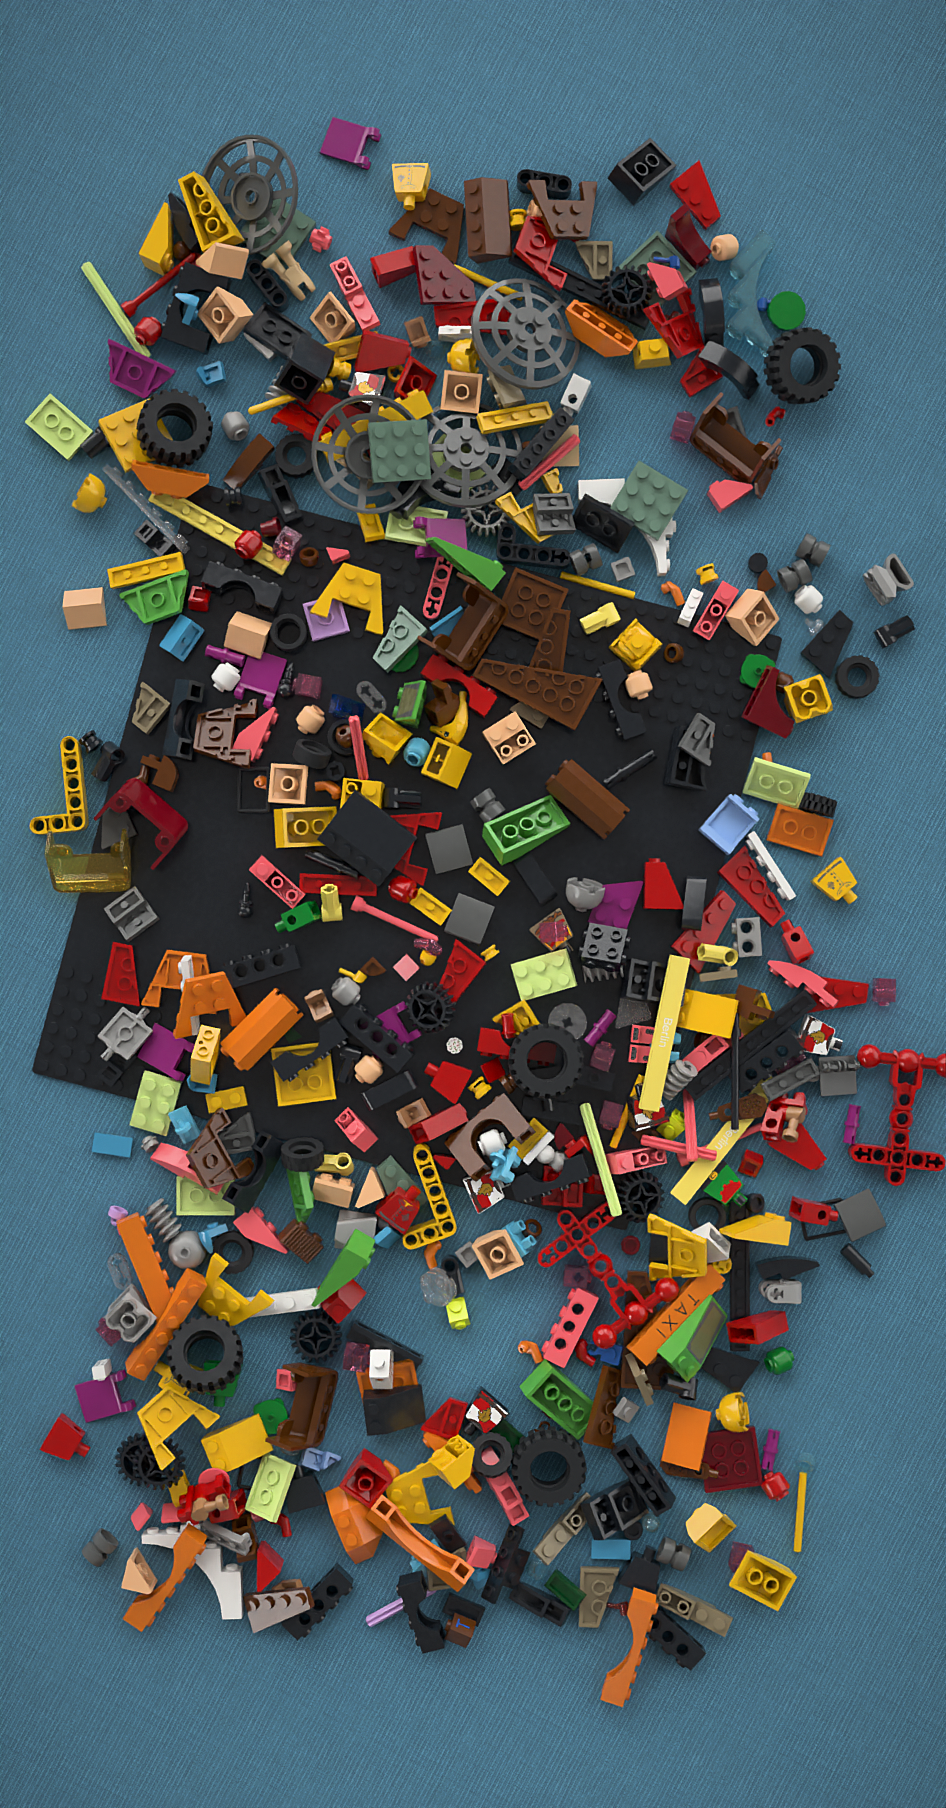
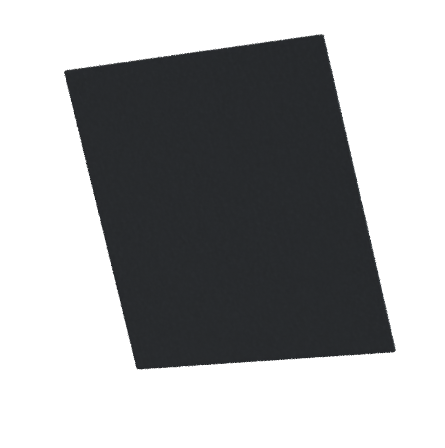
M210 485L203 486L188 496L187 500L242 531H257L262 536L261 540L263 543L290 557L292 560L283 576L253 559L241 558L235 552V549L181 520L175 541L177 547L173 550L172 554L182 553L185 569L189 572L182 613L160 620L152 625L119 747L124 751L125 758L120 764L115 765L104 805L127 780L140 774L141 766H146L140 763L143 755L148 757L151 754L159 757V762L162 761L164 756L162 753L170 709L149 735L132 723L133 714L136 711L137 698L139 699L142 689L140 687L142 682L147 684L170 704L172 703L176 679L193 680L205 684L202 703L194 708L189 719V734L193 740L195 739L198 714L219 708L224 710L234 707V704L242 705L249 703V700L257 699L256 718L236 719L234 746L238 734L270 710L264 708L265 695L245 689L242 700L234 698V692L238 683L232 691L224 690L221 692L213 686L215 682L211 676L217 667L224 663H221V660L206 657L205 651L208 644L225 649L224 642L228 624L237 611L273 623L280 615L294 614L302 619L308 633L304 645L292 652L282 651L277 648L271 639V635H269L263 652L287 659L281 679H284L288 664L293 662L294 672L291 680L294 682V685H292L293 693L288 698H282L278 694L277 689L272 707L278 710V719L275 724L270 726L269 731L271 734L268 741L263 742L261 746L263 752L260 759L251 762L250 767H269L271 770V763L303 765L296 761L292 754L299 739H309L319 742L331 750L332 754L328 764L335 761L340 762L346 770L344 778L359 779L355 755H339L332 750L328 743V731L332 724L338 720L349 719L350 716L357 715L360 720V726L364 731L380 712L395 722V718L392 715L395 706H399L400 699H397L400 687H404V683L420 680L426 681L427 695L424 706L436 698L431 682L421 676V671L432 655L438 656L439 653L423 642L419 641L417 643L419 657L416 664L405 672L390 670L387 673L373 659L382 639L386 637L390 629L389 626L392 620H395L400 605L428 630L423 638L430 642L434 639L429 630L432 625L459 606L463 608L464 612L469 605L463 599V592L468 584L456 576L458 572H461L453 566L439 617L435 620L425 618L423 606L437 557L415 558V550L420 545L385 540V538L366 542L361 525L300 510L302 513L301 517L284 523L270 501L242 494V506L234 504L226 507L224 489ZM278 517L282 528V536L263 537L260 524ZM311 547L318 551L319 560L315 566L306 567L301 563L299 553L302 549ZM326 548L348 550L350 558L332 564ZM445 558L443 564L439 562V565H445L450 568ZM210 561L214 563L221 562L227 568L239 569L246 575L258 576L262 581L267 583L274 582L282 588V597L274 615L256 609L253 595L248 590L240 587L229 588L221 595L211 592L207 612L190 610L188 599L192 586L202 587L201 580ZM499 562L506 574L490 592L502 600L516 566ZM347 563L380 574L383 634L377 635L365 631L370 611L342 603L350 632L313 642L303 604L319 599L342 564ZM519 568L569 589L561 609L571 610L563 672L596 678L595 673H598V667L620 659L608 647L635 618L654 638H657L662 643V647L640 669L642 673L648 674L653 689L648 692V697L638 700L637 697H630L624 682L618 688V700L621 706L631 713L640 714L647 731L641 736L624 742L622 738L617 736L615 727L618 726L616 720H612L610 717L609 709L611 707L609 701L605 702L602 691L605 690L601 683L575 731L548 717L544 726L540 729L519 716L536 745L503 765L491 749L482 732L513 713L510 711V708L520 701L480 681L479 685L485 689L487 686L496 692L495 695L498 697L485 718L469 708V693L463 685L454 681L444 682L449 684L452 692L458 696L460 691L467 692L468 727L463 739L457 746L472 753L458 789L422 775L421 772L424 765L412 766L408 764L403 757V751L407 743L391 763L387 764L383 757L377 758L372 754V750L369 749L370 746L364 740L369 781L383 782L385 788H399L403 791L421 792L420 809L405 807L393 809L382 806V810L388 815H408L441 812L443 814L438 830L463 824L473 861L472 865L436 874L425 834L438 830L421 825L417 829V838L414 841L409 864L428 869L424 886L416 882L417 889H424L451 910L459 893L495 907L480 945L444 932L450 914L440 926L411 905L410 902L403 903L391 898L388 891L390 881L400 875L407 877L395 868L392 869L381 885L377 886V896L360 897L364 898L363 900L366 901V904L438 937L436 943L365 911L355 912L351 910L356 895H338L339 903L342 905L343 919L341 921L323 922L320 919L296 931L288 932L285 930L279 933L275 927V922L282 919L281 914L292 908L249 871V868L263 855L298 888L300 873L340 875L333 869L305 859V853L311 847L319 852L342 860L341 857L328 847L276 848L274 809L336 807L337 812L340 810L341 797L335 800L331 798V794L327 790H315V782L330 780L326 775V768L316 769L308 767L306 801L304 805L270 802V810L267 813H239L237 811L238 768L241 766L197 753L194 749L191 760L166 756L176 764L179 772V778L173 793L152 784L158 771L154 768L150 770L147 786L187 820L188 830L152 870L150 867L163 853L155 844V839L161 830L131 805L127 812L138 835L103 850L101 847L103 815L100 817L32 1071L36 1074L134 1100L137 1099L145 1070L172 1078L138 1057L112 1087L96 1075L106 1063L100 1056L108 1048L98 1038L99 1033L122 1007L136 1015L144 1007V1005H141L142 1000L167 950L206 954L210 974L220 972L219 968L224 967L223 963L231 960H234L235 963L241 962V957L253 954V957L261 955V951L271 949L272 952L279 950L278 946L290 943V946L295 945L302 968L233 988L246 1017L275 988L280 990L277 993L278 995L283 993L299 1009L297 1011L298 1014L303 1013L304 1016L293 1026L302 1037L289 1044L284 1035L272 1047L279 1048L319 1042V1028L334 1018L340 1021L353 1006L352 1003L344 1006L332 996L333 990L331 988L340 977L342 979L349 977L339 973L340 968L356 974L358 970L374 957L387 970L377 976L366 975L367 978L363 983L354 981L360 986L359 995H361L356 1003L365 1005L369 1009L368 1013L375 1017L403 1001L405 1003L409 1001L407 995L411 993V989L416 988V985L420 983L423 984L426 981L431 983L434 981L438 986L446 970L456 939L483 960L485 956H481V953L495 944V950H499V953L486 961L487 964L461 995L456 1005L452 1007L457 1011L455 1014H452L455 1018L453 1021H450L451 1025L449 1027H445L443 1031L438 1030L435 1034L432 1031L425 1033V1029L421 1031L423 1035L409 1042L414 1048L412 1051L415 1054L398 1073L380 1058L379 1060L383 1064V1073L372 1084L361 1083L355 1077V1070L350 1084L334 1079L337 1099L278 1107L274 1069L270 1063L272 1061L271 1049L248 1071L245 1069L240 1071L234 1065L235 1060L231 1056L226 1057L221 1051L213 1072V1074H217L215 1092L244 1086L248 1103L246 1106L225 1110L231 1121L228 1125H232L247 1112H251L254 1130L257 1133L263 1131L273 1137L287 1141L297 1137H311L322 1142L325 1151L336 1154L347 1153L351 1158L380 1165L391 1155L407 1173L420 1176L413 1157L414 1147L418 1144L415 1143L409 1129H405L399 1122L396 1112L423 1098L431 1115L455 1105L430 1086L434 1078L424 1073L429 1062L440 1067L443 1061H447L473 1070L456 1104L460 1103L465 1108L468 1120H472L482 1108L489 1106L495 1097L503 1093L512 1101L520 1113L523 1097H532L519 1086L515 1088L512 1094H509L499 1079L488 1083L480 1065L498 1057L506 1073L504 1076H507L509 1074L508 1060L499 1058L500 1054L492 1053V1057L480 1055L481 1051H477L481 1027L500 1030L501 1033L503 1026L498 1022H494L493 1017L521 1001L511 964L551 953L529 929L560 908L573 934V937L567 940L573 948V951L568 955L577 986L525 1001L540 1024L549 1023L561 1026L574 1035L581 1045L580 1048L583 1051V1063L585 1066L616 1074L611 1092L576 1084L567 1093L561 1095V1097L553 1098V1101L579 1106L589 1103L591 1108L600 1109L597 1130L605 1154L644 1147L631 1133L633 1130L629 1129L628 1122L617 1148L609 1145L639 1074L645 1076L647 1063L628 1062L630 1044L649 1046V1044L630 1042L632 1024L655 1027L659 1005L621 998L623 977L619 972L615 979L611 973L608 980L602 975L601 981L595 976L594 982H591L589 977H587L585 983L579 950L580 946H584L585 943L583 941V934L585 929L588 930V919L592 909L581 912L570 904L566 896L567 880L569 878H577V881L583 882V878L599 882L602 885L635 881L644 882V862H649V858H659L660 862L666 863L683 905L688 875L707 877L704 908L715 897L720 878L717 872L722 868L726 854L699 831V828L729 794L733 796L736 794L741 798L759 729L758 725L741 717L755 688L740 682L741 667L749 654L764 655L773 660L776 665L782 638L768 633L757 646H754L733 630L729 623L721 621L711 639L707 640L693 631L701 615L694 614L689 627L677 623L682 610L637 598L630 599L550 575ZM440 569L436 575L439 579H445L447 571ZM435 587L432 589L431 594L433 597L438 598L442 595V590ZM429 599L428 602H432V605L426 611L432 616L433 613H437L434 610L435 603L439 605L440 602H434ZM613 602L621 620L609 627H602L586 635L579 620L596 612L600 607ZM180 614L204 629V632L184 661L179 660L159 646ZM284 622L278 628V638L285 644H292L298 640L300 629L293 622ZM501 625L476 666L471 670L463 669V674L469 678L473 676L481 659L529 667L539 640ZM675 643L682 646L684 657L680 662L672 663L665 659L664 650L667 645ZM230 649V652H234V653H237V654H240V655H245V654H242V653H239V652H237V651H234V650H231V649ZM670 650L669 656L671 658H674L676 656V651ZM245 655V662H244L243 667H240V666L231 664L232 666H234L236 669H238V670L240 671V672L238 673V674L240 675V677H241V674H242L243 668H244V666H245V663H246V660H247L248 655ZM450 660L447 662V663H448L449 665H451L452 667H454V666L456 665L455 663L451 662ZM621 660L627 677V675L634 671ZM315 705L324 712L325 721L317 733L312 734L308 732L304 734L298 729L299 725L296 718L305 706ZM424 707L418 729L399 724L412 733L409 740L412 738H422L428 742L431 748L436 737L445 740L429 730L430 726L437 725L428 720ZM697 713H701L715 723L713 748H710L709 757L711 765L705 766L702 764L704 766L703 773L707 790L701 792L664 784L674 728L680 725L689 727ZM454 716V718H453L451 721H449L447 724L452 723L453 720L455 719V716ZM335 733V742H336V744H337L339 747L344 748V747H342V746L338 743V741H337V739H336V733ZM651 748L657 757L656 760H653L627 777L626 781H621L608 790L628 807L630 811L625 814L626 816L609 835L605 833L607 835L605 840L552 796L570 822V826L529 851L558 894V897L542 907L511 861L504 865L499 863L482 837L485 823L479 816L480 811H475L470 801L490 788L496 796L495 801H500L505 808V811L496 818L551 795L545 790L547 788L545 784L553 774L555 776L558 775L560 772L558 769L566 759L568 761L571 759L606 788V784L603 783L602 779H605L614 773L618 767L622 768ZM267 770L241 771V809H266V789L256 787L254 780L258 776L267 777ZM343 780L339 782H334L342 790ZM480 857L510 881L498 896L468 872ZM249 883L253 913L249 918L244 919L238 915L237 910L240 906L239 901L242 900L244 885ZM136 886L157 914L159 920L128 942L118 927L112 922L104 908ZM642 886L627 926L628 937H631L629 949L626 948L624 953L627 954V960L633 958L647 962L654 961L668 964L670 955L681 957L671 946L685 931V929H681L683 909H643ZM304 893L305 896L295 906L297 907L305 902L315 900L322 914L321 894ZM113 942L133 946L140 1006L101 999ZM423 950L437 956L432 965L425 966L420 962V955ZM406 954L420 967L407 981L393 968ZM276 955L274 957L275 965L280 966L283 964V957ZM261 960L257 961L255 964L256 970L259 972L263 971L265 963ZM243 966L238 967V976L244 977L246 975V968ZM690 966L688 967L685 988L689 990L695 973ZM162 987L160 1007L145 1006L150 1012L143 1021L149 1028L152 1029L154 1024L157 1023L171 1032L174 1031L177 1024V1014L181 1006V989ZM322 989L334 1016L316 1023L304 997L312 991ZM424 993L426 996H429L433 999L436 998L432 994ZM228 1009L220 1010L217 1014L206 1013L199 1015L200 1027L204 1025L220 1029V1043L237 1027L230 1025ZM404 1009L398 1015L408 1033L419 1028V1025L412 1026L414 1020H408V1017L411 1015L406 1013V1009ZM608 1009L616 1015V1018L607 1028V1033L603 1034L594 1047L584 1041V1038L593 1029V1024L597 1023ZM429 1016L425 1017L430 1021H437ZM360 1019L359 1025L367 1022V1020ZM342 1025L349 1036L346 1038L347 1044L363 1048L360 1060L365 1055H374L365 1044ZM676 1026L675 1032L679 1033L680 1027ZM501 1034V1037L511 1047L518 1035L515 1034L513 1038H504L503 1034ZM198 1035L183 1038L195 1044ZM451 1036H459L464 1042V1049L458 1055H451L445 1049V1042ZM676 1044L672 1045L671 1051H674ZM143 1045L136 1051L137 1055L139 1054ZM336 1046L330 1049L334 1078L342 1047L338 1049ZM556 1047L554 1063H549V1066L538 1065L536 1060H530V1063L527 1064L529 1070L561 1066L562 1070L564 1057L561 1050ZM398 1049L392 1051L391 1053L396 1054ZM186 1050L176 1070L186 1074L180 1088L175 1110L187 1106L191 1115L210 1120L215 1112L209 1113L205 1096L208 1093L192 1091L187 1084V1078L191 1074L192 1053ZM411 1069L419 1087L368 1111L360 1095L361 1093ZM480 1076H483L485 1083L490 1084L492 1088L477 1100L475 1093L470 1091L468 1087ZM347 1107L378 1138L365 1153L350 1141L334 1121ZM524 1116L528 1123L533 1119V1117ZM535 1118L553 1135H555L557 1126L562 1123L574 1137L575 1141L584 1134L588 1137L585 1126ZM463 1124L430 1141L423 1142V1144L430 1148L432 1156L435 1153L454 1156L444 1142L452 1133L460 1130ZM499 1124L486 1127L478 1136L477 1141H480V1135L492 1129L498 1130L499 1134L503 1132L508 1142L504 1144L505 1149H510L508 1145L514 1139L510 1131L505 1126ZM554 1138L547 1144L554 1149V1152L560 1151L563 1153V1150L566 1149L564 1145L559 1150ZM477 1142L476 1145L479 1155L489 1166V1168L493 1170V1162L487 1155H483ZM585 1146L571 1156L574 1157L585 1153L592 1173L599 1174L595 1158ZM420 1150L417 1153V1156L420 1158H424L427 1155V1152L424 1150ZM535 1157L527 1165L522 1159L520 1165L517 1168L510 1167V1171L514 1173V1178L531 1172L536 1178L542 1180L543 1165L549 1164H543ZM457 1159L448 1170L434 1160L442 1182L466 1188L463 1178L469 1175ZM430 1168L423 1171L427 1176L432 1175L434 1172ZM632 1171L623 1174H611L616 1192L619 1191L616 1185L621 1186L622 1184L620 1179L626 1180V1174L632 1175ZM511 1185L502 1188L504 1199L517 1202ZM583 1192L582 1207H563L558 1205H542L541 1194L534 1196L535 1200L525 1204L557 1213L560 1210L568 1209L576 1218L582 1219L599 1205L606 1202L607 1198L606 1195ZM628 1203L630 1209L632 1210L633 1204H632V1203ZM607 1206L604 1208L605 1212L602 1215L599 1211L596 1213L602 1222L605 1220L603 1218L605 1214L611 1215L610 1208ZM619 1215L605 1226L626 1230L629 1221L626 1220V1217L624 1218ZM591 1217L588 1220L590 1222L598 1223V1219L594 1217Z

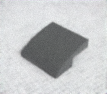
M570 493L533 494V511L538 535L574 534L576 528L572 517L574 508Z
M463 824L425 834L436 874L473 864Z
M136 886L104 908L112 922L118 927L128 942L159 920L157 914Z
M459 893L444 932L480 945L495 907Z
M869 1188L834 1204V1208L838 1211V1215L843 1223L842 1226L851 1242L886 1226L881 1211Z

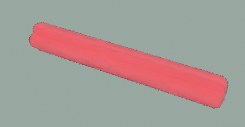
M573 434L538 464L523 481H519V487L523 491L530 487L580 443L579 437Z
M357 715L350 716L349 725L359 780H368L369 775L360 720Z
M683 1089L687 1161L695 1162L698 1158L694 1099L686 1089Z
M642 1135L641 1145L687 1155L686 1144L648 1135ZM697 1147L698 1158L711 1161L716 1160L717 1151Z

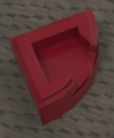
M562 1123L557 1126L554 1135L555 1144L560 1150L574 1138Z

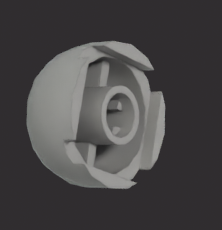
M569 878L566 885L567 900L571 905L575 906L576 910L586 912L587 909H593L601 903L605 887L602 888L603 885L594 880L583 878V882L577 881V878Z
M186 1230L181 1231L172 1238L169 1243L168 1254L171 1262L178 1268L192 1269L204 1261L207 1250L202 1245L198 1232Z

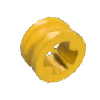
M402 365L390 366L388 368L387 374L391 382L398 383L401 375L393 377L391 372L399 369V373L402 374L404 369Z
M494 944L483 951L481 956H485L484 960L486 962L498 954L499 950H495Z

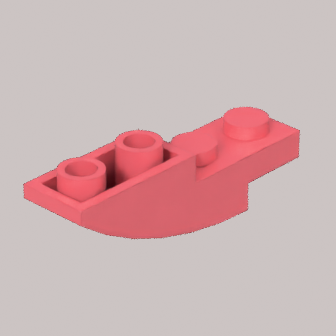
M347 256L329 264L362 332L363 330L369 331L379 326L380 321L363 291V287Z
M769 961L767 963L770 966L768 970L777 977L779 974L785 978L784 983L790 988L796 987L799 989L804 983L806 985L804 989L811 995L814 993L821 997L819 1001L826 1007L830 1005L835 1007L839 1002L824 990L829 983L815 973L791 963L781 961Z
M741 1032V1037H739V1040L744 1037V1035H743L742 1032ZM712 1035L682 1059V1061L692 1063L696 1067L697 1073H699L731 1047V1038Z
M160 1143L150 1159L182 1178L186 1176L203 1186L186 1157L188 1151L169 1144ZM225 1183L206 1189L218 1195Z
M491 1446L482 1450L481 1458L484 1463L495 1465L499 1462V1458ZM507 1471L496 1478H486L512 1526L529 1517L523 1500Z

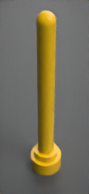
M326 376L318 391L324 393L333 390V383L329 376ZM286 394L252 406L248 409V413L254 415L293 401L296 398Z

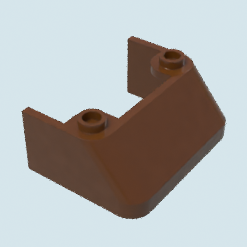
M720 392L701 414L690 436V442L697 450L735 480L751 484L773 456L782 440L778 438L772 446L764 441H760L756 445L727 423V410L719 405L724 395Z
M458 572L456 576L468 584L463 592V599L469 604L449 637L445 634H438L432 642L421 636H418L417 639L459 667L471 670L476 666L506 618L508 605L477 581Z
M305 1363L283 1364V1369L291 1371L292 1381L297 1383V1388L289 1419L284 1420L278 1425L277 1436L266 1437L265 1442L290 1452L317 1447L322 1443L325 1436L337 1386L338 1372L330 1368Z

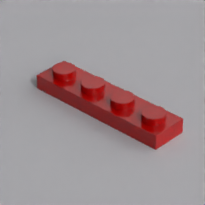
M300 873L299 889L303 893L321 894V887H324L326 884H333L338 888V895L377 896V885L365 876H359V879L356 880L347 875Z

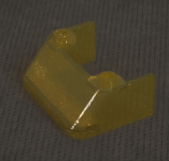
M122 829L121 841L111 846V853L73 854L70 846L55 844L52 831H48L44 855L52 885L56 891L60 893L126 891L130 888L131 854L126 829Z

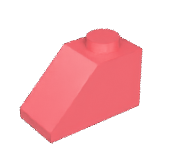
M726 479L719 482L717 480L709 486L710 490L707 496L718 512L721 513L749 494L754 487L752 484Z
M474 1535L466 1552V1563L472 1567L487 1569L489 1564H493L497 1557L495 1552L496 1545Z

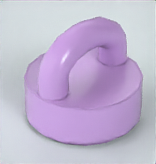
M111 1206L108 1211V1215L111 1217V1224L117 1226L116 1221L128 1216L127 1210L119 1206Z

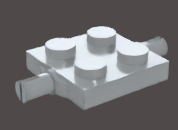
M144 1006L136 1015L122 1007L98 1035V1038L108 1047L100 1057L107 1062L112 1054L115 1053L129 1061L153 1033V1030L143 1021L150 1010Z

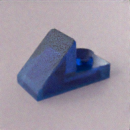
M332 694L328 713L342 719H349L350 716L357 715L361 723L365 704L338 694Z

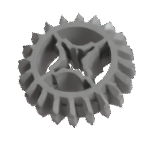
M485 485V490L478 486L477 493L473 489L470 491L472 496L469 495V499H476L494 493L496 486H493L492 490H488V485ZM491 503L488 504V519H486L485 512L482 511L486 508V505L461 509V513L466 514L462 519L468 521L466 528L473 526L471 532L474 533L477 529L478 536H481L482 532H485V537L489 536V532L496 536V529L499 531L501 525L506 524V521H511V518L503 510L498 508V506H493ZM471 514L480 516L484 521V525L476 522ZM502 514L496 523L490 525V519L493 516Z

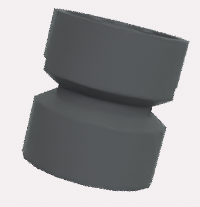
M806 533L795 556L803 560L808 558L809 563L819 568L831 545L822 540L817 542L816 537Z
M594 543L584 546L582 551L577 549L570 552V562L577 576L587 573L589 568L594 570L603 566L600 554ZM584 556H588L590 562H586Z
M803 559L792 563L791 567L785 566L777 570L778 579L786 593L797 589L798 585L803 586L813 580L810 569Z
M490 788L470 801L475 811H480L479 816L484 823L495 819L505 811L500 801H495L496 796Z
M100 1528L92 1537L93 1542L89 1541L81 1550L83 1556L97 1567H101L108 1558V1554H112L119 1545L117 1539L103 1528Z
M665 1536L659 1545L656 1561L665 1565L670 1563L672 1568L682 1572L689 1560L691 1547L682 1543L677 1545L675 1540Z

